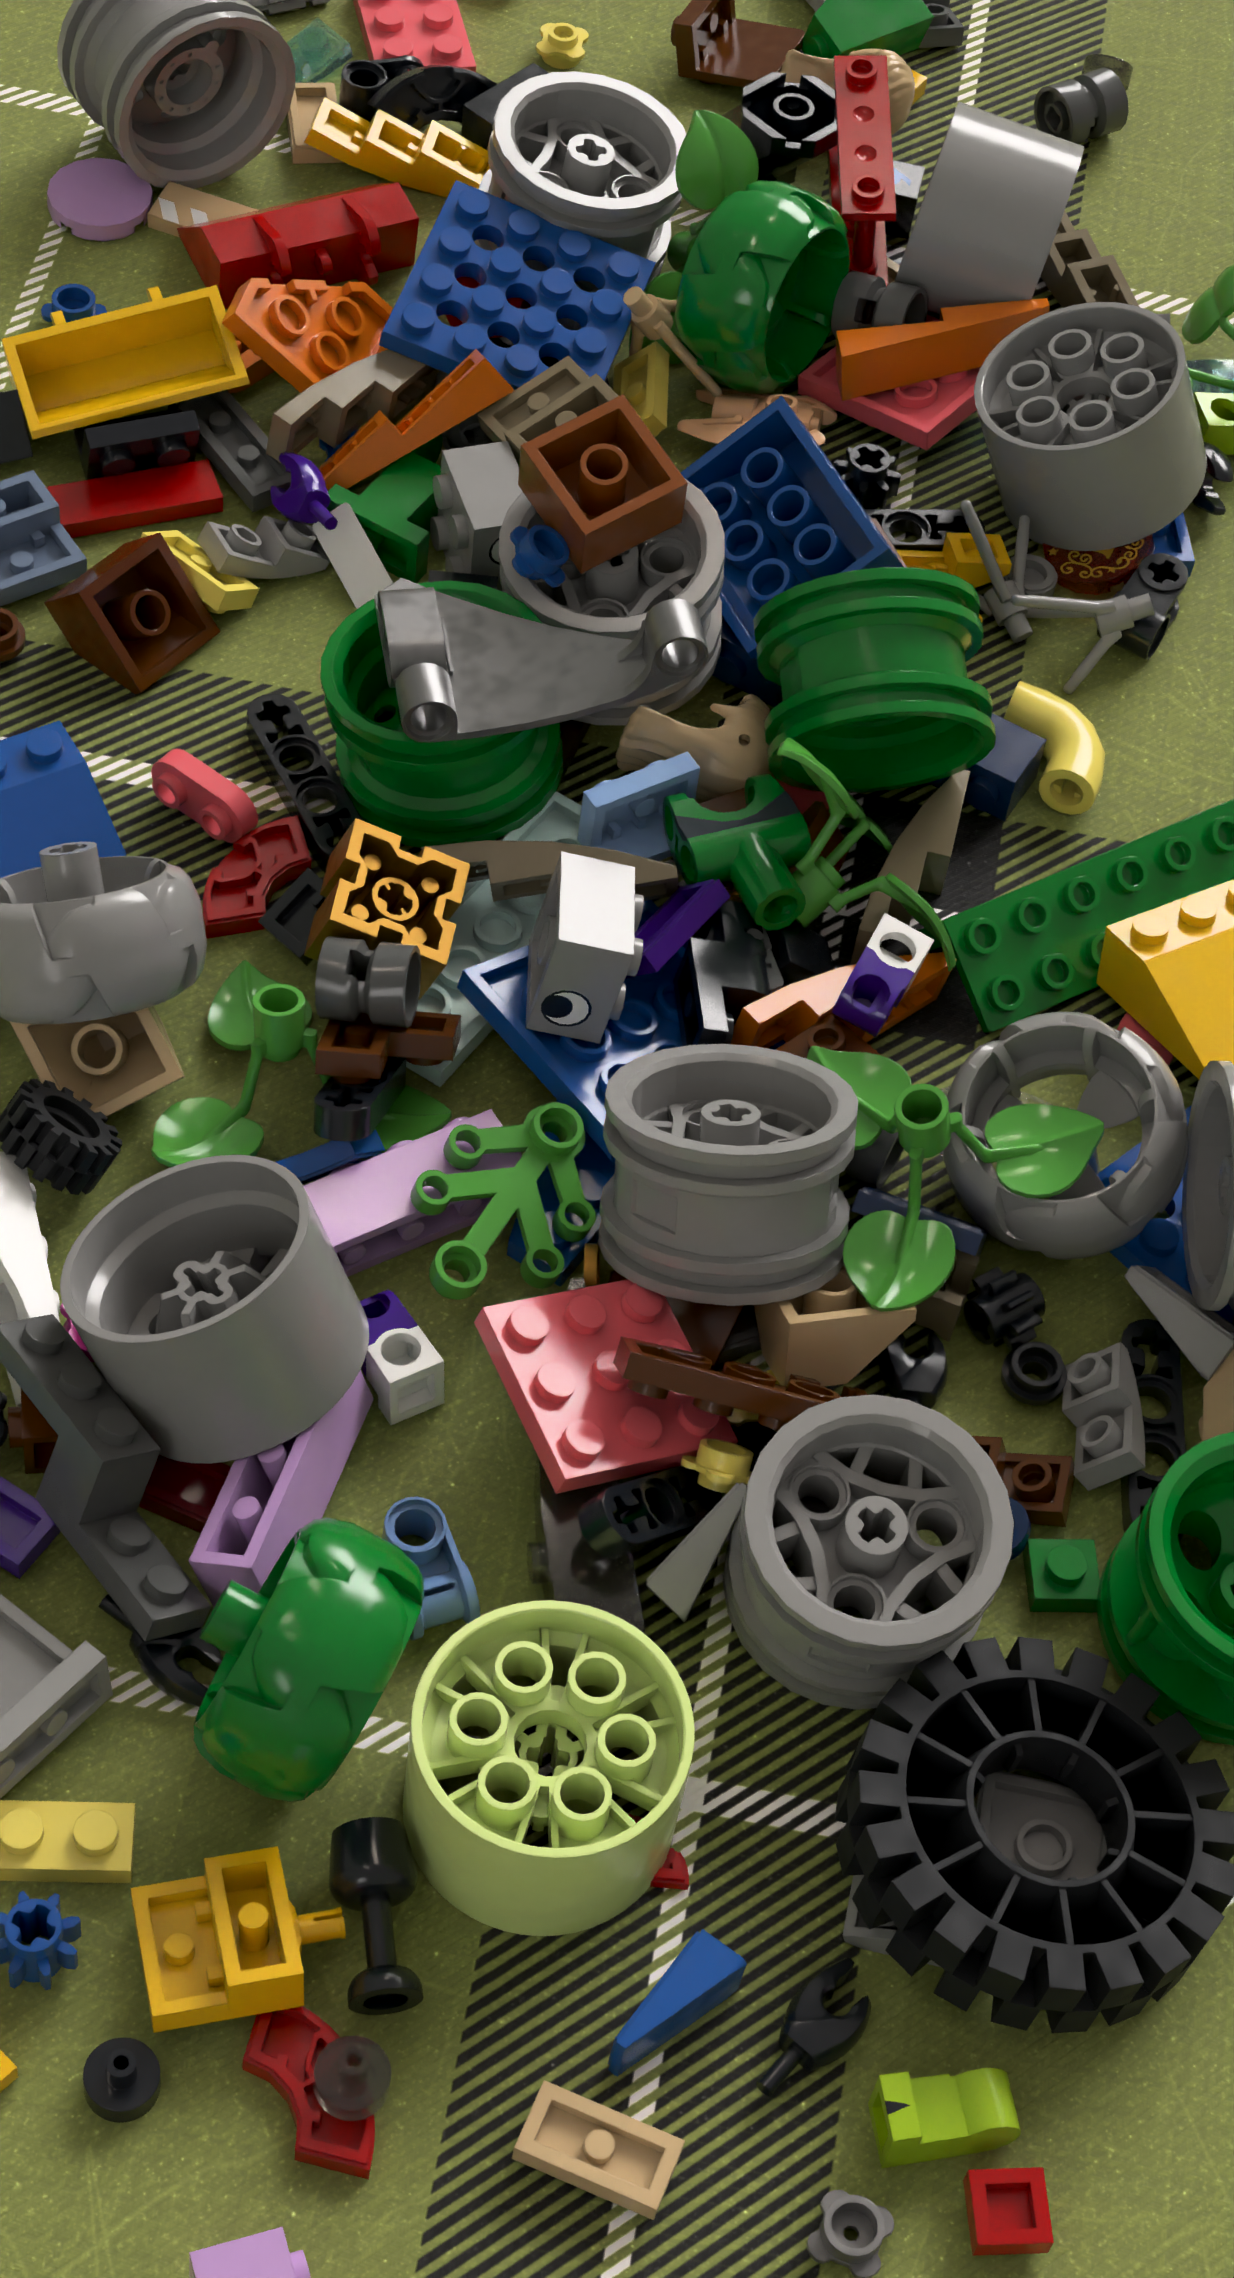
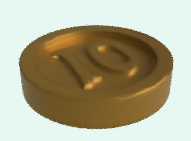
M585 1243L584 1288L600 1285L599 1244Z

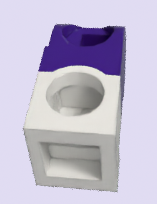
M884 913L831 1013L876 1038L894 1007L897 1008L917 976L934 939ZM894 939L904 943L912 953V960L907 962L880 947L882 941Z
M385 1290L360 1301L369 1324L368 1349L361 1370L378 1394V1407L389 1424H396L444 1404V1360L399 1298L392 1291Z

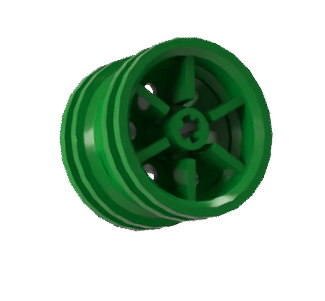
M914 567L870 568L823 576L796 585L774 596L760 607L753 619L755 642L758 644L756 647L758 670L766 679L781 686L782 702L771 709L764 720L765 741L769 745L767 748L768 769L773 776L790 786L822 792L809 777L800 762L789 757L777 755L780 744L787 738L793 739L807 749L817 761L836 776L849 793L895 790L925 784L961 772L984 759L995 747L996 732L995 725L991 720L993 707L990 694L984 686L967 678L966 662L973 658L982 647L984 636L982 622L979 619V595L973 585L958 576L938 570Z
M460 581L418 583L426 588L433 587L437 592L476 605L542 623L529 607L506 592L482 584ZM374 599L366 602L347 616L330 636L321 657L320 680L325 695L326 710L332 728L337 734L336 762L340 772V781L363 821L402 836L400 843L403 845L421 848L424 846L496 840L510 831L521 828L542 811L556 792L563 773V745L560 736V722L523 731L479 738L431 743L418 742L409 738L404 733L396 688H389Z

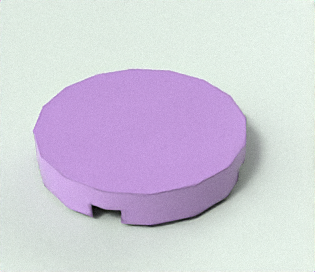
M90 158L75 161L56 172L49 181L47 206L52 220L60 228L61 222L65 226L70 227L72 235L85 240H116L135 233V226L142 221L144 225L148 222L147 213L153 206V190L150 183L139 178L128 164L115 159Z

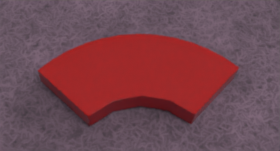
M298 815L282 818L250 831L244 837L234 842L233 850L217 867L212 868L203 895V919L207 939L264 930L258 921L266 913V907L272 895L289 881L297 879L307 868L311 869L312 860Z
M303 2006L257 2014L243 2057L242 2069L268 2081L288 2103L297 2130L294 2160L369 2180L375 2140V2120L371 2094L366 2079H363L356 2063L342 2045L340 2036L320 2017Z

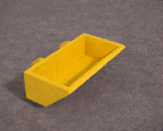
M217 285L166 298L162 297L159 287L155 286L146 289L149 302L67 323L62 310L50 313L53 326L1 339L9 378L13 390H18L26 427L32 440L250 384L234 334L222 324L226 311Z

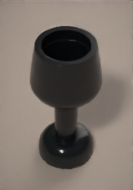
M367 1817L346 1822L338 1826L332 1832L330 1892L340 1905L351 1910L362 1911L367 1969L361 1971L353 1978L348 1988L347 1998L348 2007L351 2011L365 2015H384L405 2011L415 2007L423 2000V1989L419 1977L411 1969L397 1965L391 1907L401 1904L412 1895L417 1885L418 1874L404 1824L399 1820L388 1817Z

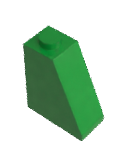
M826 0L812 17L803 37L802 51L807 55L833 59L834 56H849L853 51L872 48L894 51L900 56L919 48L934 16L923 0Z

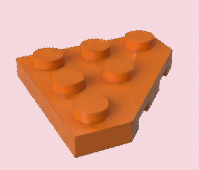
M251 278L238 288L223 318L222 324L282 378L302 393L311 385L348 365L387 350V348L379 346V342L393 308L365 282L348 281L343 286H327L325 280L292 279L287 284H270L268 278Z

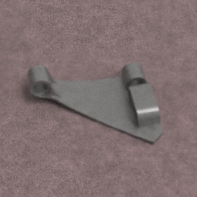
M400 578L384 590L378 591V594L374 596L389 688H396L404 733L409 738L418 742L431 743L470 739L523 731L614 708L655 693L698 673L706 665L709 657L698 609L693 603L684 599H669L654 605L648 611L646 617H643L641 628L634 640L550 626L501 613L437 592L433 587L426 588L404 578Z

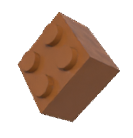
M623 394L521 445L518 486L545 524L555 529L565 539L569 548V558L581 574L682 523L688 483Z

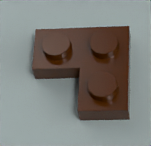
M416 1011L412 1025L408 1028L373 1024L368 1014L364 1013L356 1022L329 1019L316 1048L315 1074L331 1075L335 1081L344 1084H362L371 1079H380L389 1056L406 1057L407 1062L419 1066L438 1065L444 1060L453 1061L461 1038V1015Z

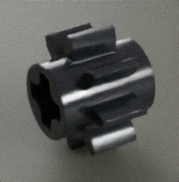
M869 443L860 444L854 448L848 447L845 459L834 461V468L863 509H884L887 497L897 496L902 474L894 471L896 458L890 456L884 448Z
M997 1266L972 1280L975 1290L967 1294L968 1301L965 1302L963 1310L969 1329L980 1342L986 1345L993 1343L994 1347L1005 1343L1009 1350L1013 1351L1020 1345L1037 1338L1034 1327L1043 1323L1041 1316L1044 1315L1046 1306L1040 1288L1030 1276L1025 1273L1017 1274L1015 1270L1003 1274Z

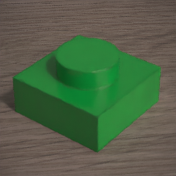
M1028 1539L1022 1553L1030 1612L1097 1613V1594L1100 1578L1094 1540Z

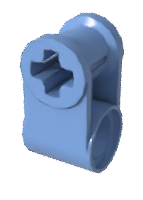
M418 1496L403 1498L395 1502L387 1511L382 1539L399 1547L418 1566L424 1579V1600L409 1639L413 1641L422 1638L424 1630L458 1619H463L465 1623H469L480 1617L479 1599L473 1578L468 1567L461 1560L445 1515L440 1507L431 1500ZM413 1534L422 1537L428 1543L422 1546H410L400 1541L399 1538L404 1535Z

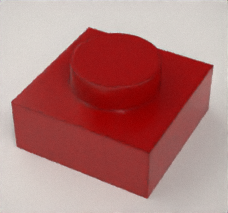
M1044 2168L968 2169L963 2179L972 2256L1048 2253L1054 2241Z

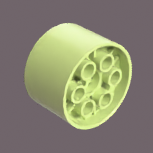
M554 1600L516 1603L488 1612L467 1623L438 1649L422 1674L412 1706L402 1807L403 1822L412 1854L429 1883L443 1898L467 1916L502 1931L530 1936H559L580 1932L609 1921L625 1911L650 1887L660 1867L662 1868L672 1843L691 1766L695 1739L694 1717L688 1693L677 1670L665 1653L643 1632L613 1614L588 1605ZM537 1725L536 1732L529 1736L523 1732L525 1729ZM469 1726H479L487 1729L490 1737L475 1739L467 1736L461 1730ZM567 1729L577 1736L579 1740L572 1742L567 1737ZM615 1747H625L633 1750L639 1755V1758L622 1760L616 1758L610 1751ZM547 1752L551 1754L550 1767L553 1768V1776L538 1774L539 1766L542 1765L543 1754ZM478 1773L477 1780L449 1795L445 1793L438 1783V1780ZM612 1793L650 1812L636 1823L612 1800ZM529 1825L532 1826V1830L537 1832L543 1831L544 1827L548 1826L549 1847L523 1844Z

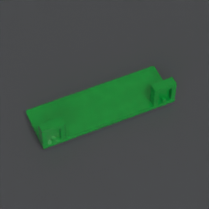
M1234 799L941 920L953 946L955 958L957 959V970L983 1032H994L1098 987L1099 985L1096 983L1106 926L1233 880ZM925 928L917 930L934 939L929 952L942 947L938 940Z

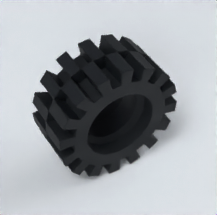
M30 1079L29 1082L24 1081L0 1115V1142H3L0 1148L6 1155H15L17 1157L14 1163L23 1170L28 1167L34 1171L32 1177L41 1183L46 1178L50 1180L52 1188L61 1192L66 1187L70 1194L79 1195L81 1191L84 1194L90 1193L121 1151L122 1140L117 1138L119 1132L115 1126L105 1124L108 1118L102 1112L95 1113L90 1109L93 1104L85 1098L81 1102L73 1097L74 1092L68 1088L63 1087L59 1091L54 1082L47 1080L43 1084L38 1079Z

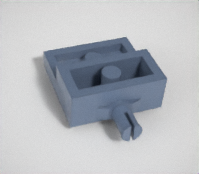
M34 470L0 481L1 607L75 580L87 571V558L60 523L59 504Z

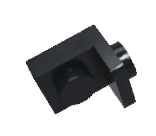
M307 868L258 921L267 932L306 966L313 960L304 956L313 918L326 897L320 895L323 880L310 868Z

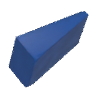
M704 1929L700 1933L696 1931L615 2037L608 2060V2070L618 2077L732 1995L739 1988L747 1965L744 1958Z

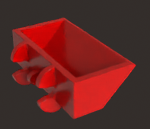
M399 182L367 185L180 227L177 230L206 287L217 285L224 308L228 309L238 288L251 278H268L270 284H287L292 279L325 280L326 285L357 279L358 282H365L368 286L375 285L379 279L378 273L414 265L419 217Z

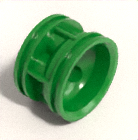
M1234 1431L1217 1435L1195 1445L1181 1455L1169 1468L1147 1500L1142 1513L1132 1522L1109 1555L1102 1571L1097 1594V1617L1101 1638L1108 1657L1121 1680L1124 1682L1132 1672L1161 1694L1150 1711L1162 1720L1180 1711L1203 1740L1233 1746ZM1178 1534L1194 1536L1206 1545L1211 1554V1568L1200 1570L1186 1560L1179 1545Z

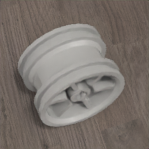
M73 0L62 22L57 44L58 68L65 87L95 123L104 127L109 142L135 174L153 186L165 188L167 183L171 181L196 189L221 181L242 169L261 153L278 132L289 111L295 90L296 71L291 49L264 14L247 3L246 0Z

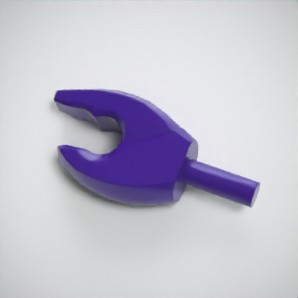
M281 453L279 460L285 466L286 472L291 473V484L288 490L271 486L270 493L273 505L282 515L294 522L311 524L319 521L327 530L335 529L338 521L327 510L331 499L324 477L318 467L301 455Z

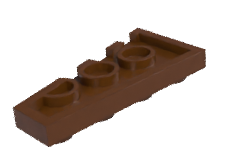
M622 1336L613 1362L622 1378L629 1380L627 1387L637 1393L658 1399H666L669 1391L694 1397L692 1404L695 1407L720 1416H732L734 1408L759 1414L757 1422L776 1431L808 1408L839 1397L868 1395L865 1390L844 1386L840 1396L836 1392L820 1386L821 1383L816 1379L794 1374L790 1375L787 1386L775 1384L777 1379L773 1375L762 1371L756 1366L735 1361L725 1362L722 1372L710 1370L712 1360L699 1353Z

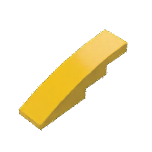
M324 97L318 107L304 143L355 168L395 183L399 182L400 185L446 198L456 180L478 189L483 175L490 169L488 150L434 120L431 121L425 133H422L378 108L371 122L326 97Z

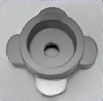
M843 2190L828 2192L820 2204L824 2216L819 2230L811 2233L807 2240L809 2255L814 2261L821 2264L832 2261L850 2269L855 2278L874 2277L881 2267L878 2252L882 2240L890 2236L894 2229V2220L891 2213L885 2207L876 2206L865 2197L849 2195ZM847 2228L854 2229L857 2232L858 2238L854 2241L847 2240L844 2237V2230Z

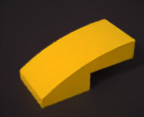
M946 532L943 551L897 550L907 567L938 570L955 575L973 585L974 588L991 583L971 533ZM985 534L1003 577L1010 574L1012 563L1000 534Z

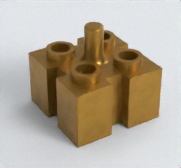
M355 818L330 854L320 895L326 897V899L314 915L304 956L318 961L322 944L328 936L364 939L369 950H374L381 942L418 945L421 955L420 1000L447 965L456 924L450 922L449 919L461 905L470 864L427 846H424L418 856L399 849L402 836Z

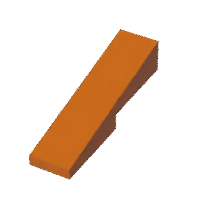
M1040 298L940 308V321L836 331V378L841 400H850L979 368L996 345L1012 331L1030 320L1048 313L1050 308L1048 299Z
M475 349L396 425L381 410L367 421L318 468L324 477L327 490L329 491L335 484L345 489L352 487L515 390L491 363Z

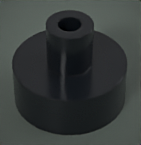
M125 2037L108 2040L96 2047L87 2058L83 2070L84 2095L89 2107L99 2117L117 2123L134 2121L149 2112L158 2099L161 2087L160 2065L154 2052L143 2042Z

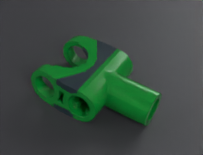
M770 774L748 777L744 787L746 807L732 812L709 810L699 805L694 798H688L682 792L665 796L663 800L665 836L674 863L687 885L711 879H719L722 884L732 882L755 923L763 926L768 931L779 930L789 926L803 913L806 905L805 895L788 868L795 867L812 845L810 833L804 817L796 804L775 778Z

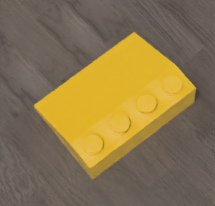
M1234 879L1106 926L1096 983L1198 1079H1200L1203 1069L1210 1061H1231L1234 1065Z

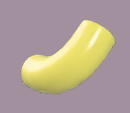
M1019 681L1004 719L1046 739L1043 756L1047 760V765L1039 781L1041 798L1050 808L1059 813L1069 815L1082 814L1093 805L1102 785L1105 751L1093 724L1072 703L1045 689Z

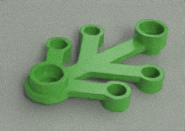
M559 1102L540 1105L527 1114L521 1125L482 1129L468 1124L459 1125L451 1131L444 1144L443 1152L446 1160L458 1169L467 1170L475 1167L480 1162L483 1154L524 1152L515 1167L445 1174L438 1170H427L419 1175L411 1190L410 1198L413 1206L419 1212L432 1216L442 1213L450 1202L493 1197L465 1238L443 1244L431 1262L429 1278L431 1284L441 1296L460 1300L472 1296L477 1291L487 1273V1261L484 1256L515 1212L527 1252L520 1265L522 1278L530 1286L539 1289L548 1288L556 1282L563 1271L564 1258L562 1253L553 1245L536 1183L547 1166L560 1203L552 1218V1226L556 1234L566 1241L578 1242L588 1235L596 1221V1213L593 1206L585 1200L574 1161L585 1144V1130L580 1115L572 1107ZM543 1132L555 1134L560 1142L549 1139ZM456 1141L468 1142L475 1152L466 1153L461 1151L457 1147ZM431 1186L436 1188L441 1193L442 1198L433 1199L428 1197L424 1193L423 1187ZM565 1213L576 1214L581 1218L583 1225L575 1226L566 1219ZM541 1259L546 1261L550 1265L552 1272L547 1273L538 1270L533 1260ZM452 1269L458 1271L463 1276L464 1282L453 1280L444 1270Z

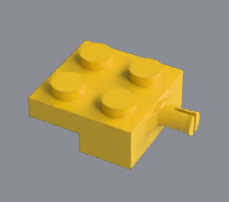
M278 1846L204 1858V1876L130 1888L153 2033L304 2006V1971L301 1961L302 1945L339 1938L346 1939L341 1906L336 1907V1909L297 1915L295 1907L288 1898Z

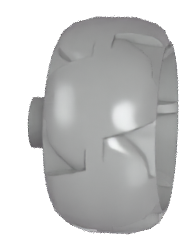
M82 841L64 843L39 851L41 867L24 870L0 878V1017L4 1020L22 1024H65L109 1018L139 1011L177 996L193 985L204 969L207 938L201 900L190 876L181 867L152 857H99L95 842Z
M1079 1012L1044 1013L1030 1016L1008 1025L1001 1032L999 1040L978 1046L968 1056L956 1074L946 1096L949 1103V1113H961L963 1124L986 1148H988L985 1140L987 1121L1001 1110L1023 1104L1018 1100L1021 1097V1088L1051 1076L1066 1074L1087 1075L1089 1083L1081 1096L1076 1110L1104 1122V1129L1130 1122L1140 1116L1142 1125L1140 1152L1135 1164L1127 1173L1122 1170L1115 1171L1109 1177L1110 1185L1105 1188L1097 1175L1100 1172L1097 1149H1095L1080 1178L1069 1189L1061 1194L1050 1197L1049 1200L1026 1198L1007 1190L999 1182L992 1163L982 1162L954 1132L951 1133L950 1142L942 1151L943 1160L952 1188L967 1214L979 1227L984 1228L990 1236L1019 1251H1040L1048 1258L1060 1260L1097 1256L1121 1247L1137 1237L1150 1219L1157 1212L1162 1213L1174 1197L1185 1172L1189 1146L1187 1117L1182 1093L1176 1078L1163 1058L1146 1041L1126 1027L1119 1031L1093 1015Z

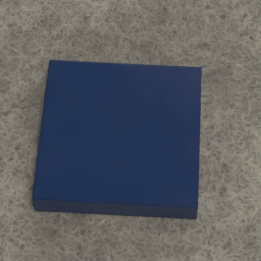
M863 1187V1189L858 1190L851 1210L864 1216L876 1211L888 1210L899 1213L906 1218L908 1200L873 1187ZM920 1205L918 1220H935L946 1224L952 1231L957 1250L973 1256L982 1253L988 1236L984 1228Z

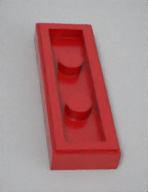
M208 459L130 472L119 476H107L46 487L59 504L60 523L71 538L223 512V495Z

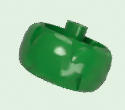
M758 180L748 184L745 191H737L725 197L713 211L700 231L685 264L678 290L675 323L683 345L696 358V364L705 370L715 382L742 393L766 395L774 392L776 388H781L794 382L798 375L806 370L817 356L831 331L834 300L842 280L849 273L850 265L849 245L846 238L848 230L842 216L835 208L820 196L785 182Z
M332 1518L314 1519L294 1534L258 1593L231 1579L219 1597L199 1636L203 1641L226 1652L209 1685L194 1721V1742L199 1753L219 1773L267 1798L296 1802L305 1800L315 1791L323 1789L348 1755L371 1716L415 1627L424 1600V1579L418 1566L399 1547L354 1523Z

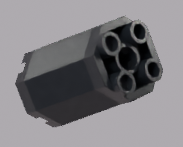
M771 72L743 87L741 104L721 115L737 125L751 141L758 158L759 170L757 181L765 180L772 174L778 181L791 184L795 182L797 166L838 145L835 90L816 76L801 75L800 83L785 82L787 73Z

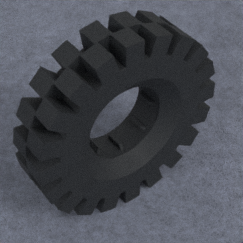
M995 1637L964 1642L953 1662L941 1650L916 1664L907 1682L901 1678L898 1679L880 1701L845 1768L848 1772L838 1789L835 1820L846 1823L836 1841L842 1875H864L852 1900L869 1930L891 1921L898 1927L885 1951L911 1977L932 1960L944 1969L933 1993L965 2012L981 1990L993 1995L991 2022L1027 2031L1039 2011L1044 2009L1047 2013L1051 2033L1086 2032L1100 2012L1107 2024L1111 2026L1138 2015L1151 1997L1158 2002L1180 1981L1225 1917L1222 1915V1912L1234 1897V1864L1229 1863L1234 1855V1812L1217 1810L1230 1789L1216 1759L1188 1763L1187 1760L1202 1737L1183 1714L1178 1711L1156 1725L1146 1717L1161 1694L1131 1672L1116 1693L1113 1694L1102 1688L1109 1663L1108 1659L1076 1647L1063 1670L1055 1669L1052 1641L1025 1637L1017 1638L1006 1659H1004ZM1004 1770L1007 1773L1014 1770L1033 1771L1052 1777L1076 1792L1095 1814L1105 1836L1107 1852L1096 1868L1099 1873L1083 1879H1077L1075 1876L1068 1878V1880H1056L1033 1874L1006 1858L985 1834L984 1826L980 1824L976 1814L974 1799L986 1779L985 1776Z

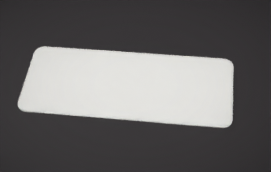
M343 503L330 512L338 521L335 529L327 530L319 521L312 525V529L355 607L358 609L366 602L374 599L378 591H382L393 584V581L351 506L348 503Z

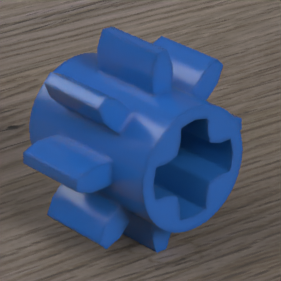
M22 1891L18 1894V1904L9 1911L8 1915L0 1912V1964L9 1963L10 1987L15 1989L24 1980L27 1982H40L45 1990H49L52 1984L51 1977L60 1970L61 1966L66 1969L76 1970L78 1966L77 1950L69 1943L81 1937V1921L79 1917L75 1916L61 1918L59 1894L54 1893L46 1901L43 1899H29V1896ZM41 1935V1936L48 1937V1940L45 1939V1938H41V1937H39V1936ZM21 1941H23V1942H25V1943H27V1944H31V1945H30V1946L23 1945Z

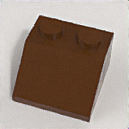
M160 532L124 543L44 602L74 652L134 694L143 692L220 633L219 628Z

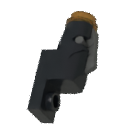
M725 888L730 895L729 899L698 929L699 939L690 938L673 979L682 1046L731 1044L734 1026L742 1008L781 989L784 984L771 951L772 945L763 926L755 923L734 888Z

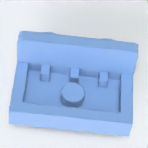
M687 751L666 760L654 761L643 769L614 780L602 781L593 788L583 791L577 840L583 846L613 849L656 861L671 857L672 854L667 843L663 824V800L665 796L681 792L685 793L688 798L695 799L700 772L699 765Z

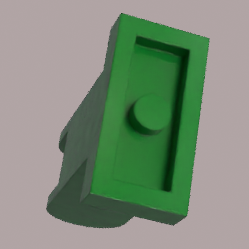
M442 434L391 463L360 495L338 484H335L328 491L331 502L327 510L331 512L341 504L348 503L386 571L416 584L427 573L430 519L438 514V507L433 493V477L441 474V466L436 464L442 448Z

